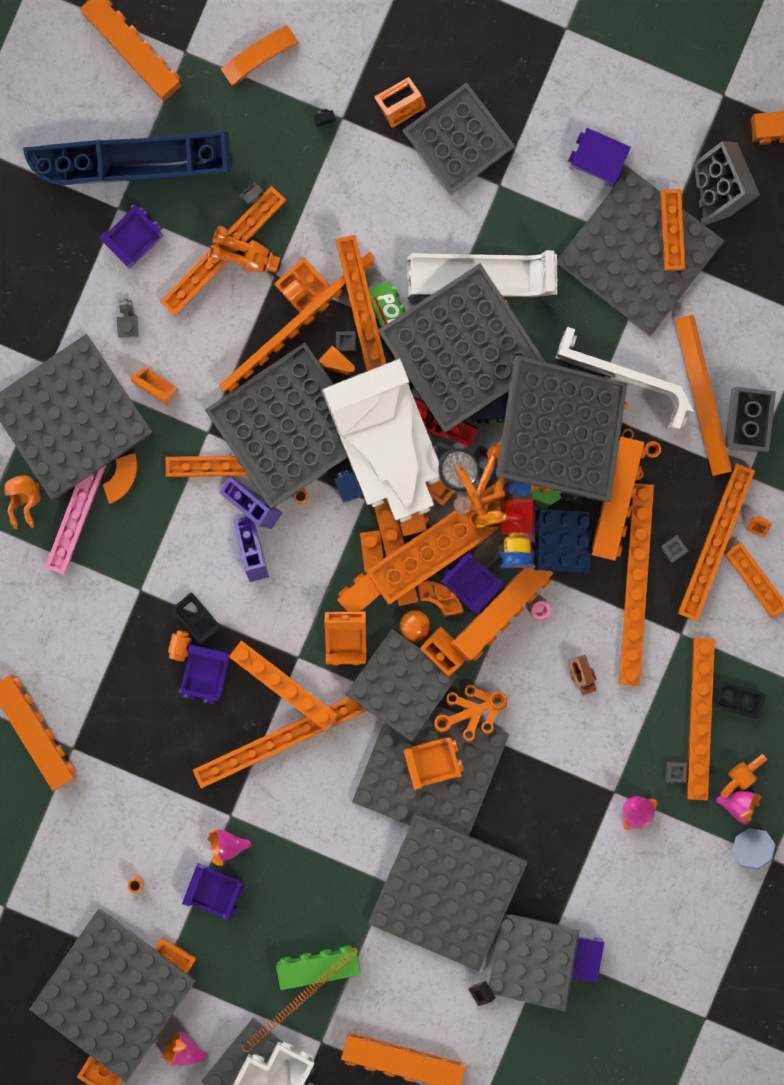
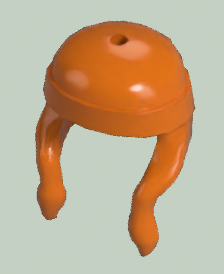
M27 475L14 477L5 483V496L10 495L11 497L8 515L14 529H17V520L13 510L27 503L24 507L25 520L33 528L34 523L29 509L41 500L39 483H35L34 479Z

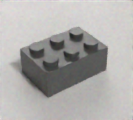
M743 387L731 389L725 441L726 449L757 453L769 452L776 391Z

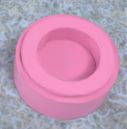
M538 600L532 604L530 612L535 619L545 620L551 614V607L546 601Z

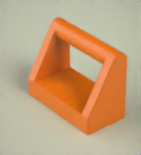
M409 77L374 96L391 128L427 109L422 95ZM409 86L413 93L412 95L386 108L382 101Z
M334 346L319 360L320 365L327 371L348 376L355 375L354 365Z
M145 366L134 374L131 379L134 384L167 406L179 390Z

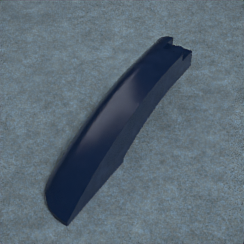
M226 131L150 138L91 140L23 147L25 159L31 170L44 181L57 185L123 182L226 173L231 171L233 157L230 153L229 133Z

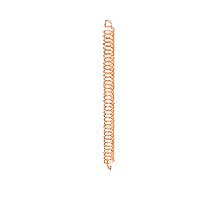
M344 956V958L347 960V962H345V961L340 957V959L344 962V965L341 964V963H340L341 967H339L336 963H335V965L338 967V969H339V968H342V965L345 966V963H348V961H351V958H353V957L349 956L350 960H348V959ZM326 970V972L330 975V978H331V976H334V973H335V972L332 971L333 975H331V974ZM320 975V976L322 977V979L324 980V984H325V981H328V978H329V977H327V980H325V979L323 978V976ZM312 983V984H313V986L316 988V990H314V989L309 985V987L313 990V993L310 992V995H308V994L306 993V991L304 990V993L307 995V997H308V996H311V993L314 994V991H317V988H318V987H316L314 983ZM295 998L296 1001L299 1003V1005H297V1004L292 1000V1002L296 1005V1008L293 1007V1009H297V1006H300V1004H303V1001H306V999H305V1000H302V999H301L302 1003H300V1002L298 1001V999ZM278 1013L279 1016L282 1018V1021H283V1019H286V1016H287V1015H285V1018H283V1017L281 1016V1014ZM270 1021L274 1028H272L268 1023L267 1025L271 1028L272 1031V1029H275V1025L272 1021ZM261 1028L262 1031L265 1033L264 1037H266V1034H269L270 1030H268V1033H266L265 1030ZM253 1036L257 1043H255L252 1038H250V1040L254 1043L253 1047H255V1044H258V1040L255 1036Z

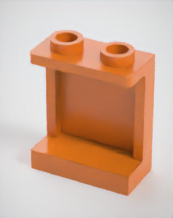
M325 612L326 664H366V612Z
M450 736L403 749L414 790L451 778L461 777L460 772L464 771L461 759L457 760L455 752L459 751L456 740H451Z

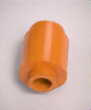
M177 630V633H172L168 653H170L169 658L185 661V657H188L189 646L192 641V637L189 636L188 632Z

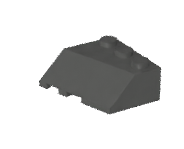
M722 141L694 162L696 185L700 189L701 199L699 200V208H702L703 218H701L703 225L733 215L760 195L737 142Z

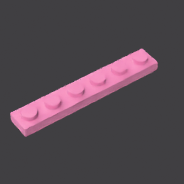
M106 466L75 486L45 568L63 575L66 574Z

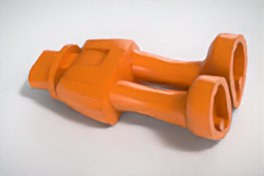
M218 226L212 242L245 253L242 256L216 245H211L208 254L209 263L216 264L219 260H225L241 265L242 270L247 272H276L280 257L274 256L272 252H269L266 247L257 241L252 240L247 243L232 238L228 235L225 227Z

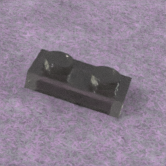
M499 527L471 555L472 558L485 568H488L500 556L499 552H504V540L509 536L503 535L502 529Z

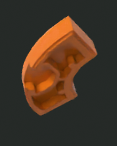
M136 453L116 459L115 475L109 482L103 484L109 504L124 497L133 485L138 469Z
M423 581L417 585L420 601H429L436 604L442 610L444 617L464 613L457 596L444 585L433 581Z

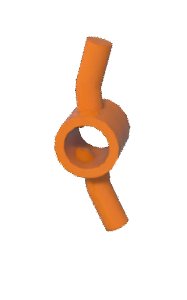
M761 754L748 766L744 762L735 766L728 773L732 781L722 790V797L727 798L737 786L740 790H744L753 784L757 778L752 772L767 761V758Z

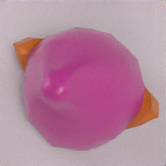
M735 791L727 798L719 796L716 802L723 806L737 821L748 824L751 821L754 807H759L760 805L759 800L761 796L758 793L749 791Z
M640 796L627 799L623 805V828L630 830L649 826L655 817L657 800H648Z
M213 830L207 838L208 841H211L213 855L211 862L217 866H222L224 861L236 857L240 852L251 847L250 840L241 839L223 830Z
M181 1032L174 1034L169 1046L164 1047V1053L162 1054V1058L166 1059L169 1065L174 1066L194 1064L207 1057L206 1052L200 1050L188 1035Z

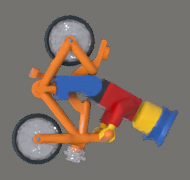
M501 441L496 443L497 446L489 448L487 452L489 460L476 489L474 485L479 478L480 468L475 456L464 449H452L446 452L439 461V477L447 488L457 492L464 491L466 496L458 495L457 500L454 501L456 512H459L460 515H465L474 509L479 515L476 517V527L483 528L486 525L489 527H500L502 534L509 536L504 540V552H499L503 562L500 568H535V564L532 562L531 541L528 537H525L526 534L532 532L533 499L530 491L540 489V493H546L553 490L497 477L498 480L493 488V494L482 497L489 478H496ZM501 500V512L496 510L489 512L487 515L483 506Z

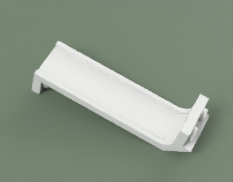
M545 251L540 255L532 256L412 253L407 257V298H416L418 295H432L479 263H481L500 294L504 297L557 295V254H554V251Z
M566 328L555 359L668 396L672 400L674 408L667 430L675 432L685 426L688 416L694 413L681 386L571 350L574 347L577 336L574 335L575 329Z

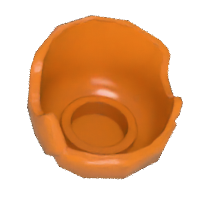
M410 610L403 615L400 622V632L404 638L410 642H419L427 637L430 631V620L427 614L420 610Z

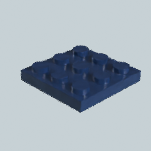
M536 509L534 570L590 573L592 513Z

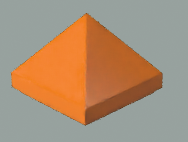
M754 515L746 530L765 537L773 523L763 517Z

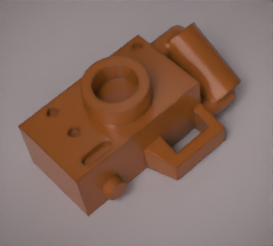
M586 654L568 660L571 668L570 676L575 681L576 687H579L581 694L584 696L595 692L596 686L594 681L597 679L594 669L589 667Z

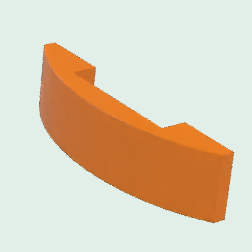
M287 25L249 46L223 66L221 71L231 86H234L248 77V73L279 53L283 54L299 42Z

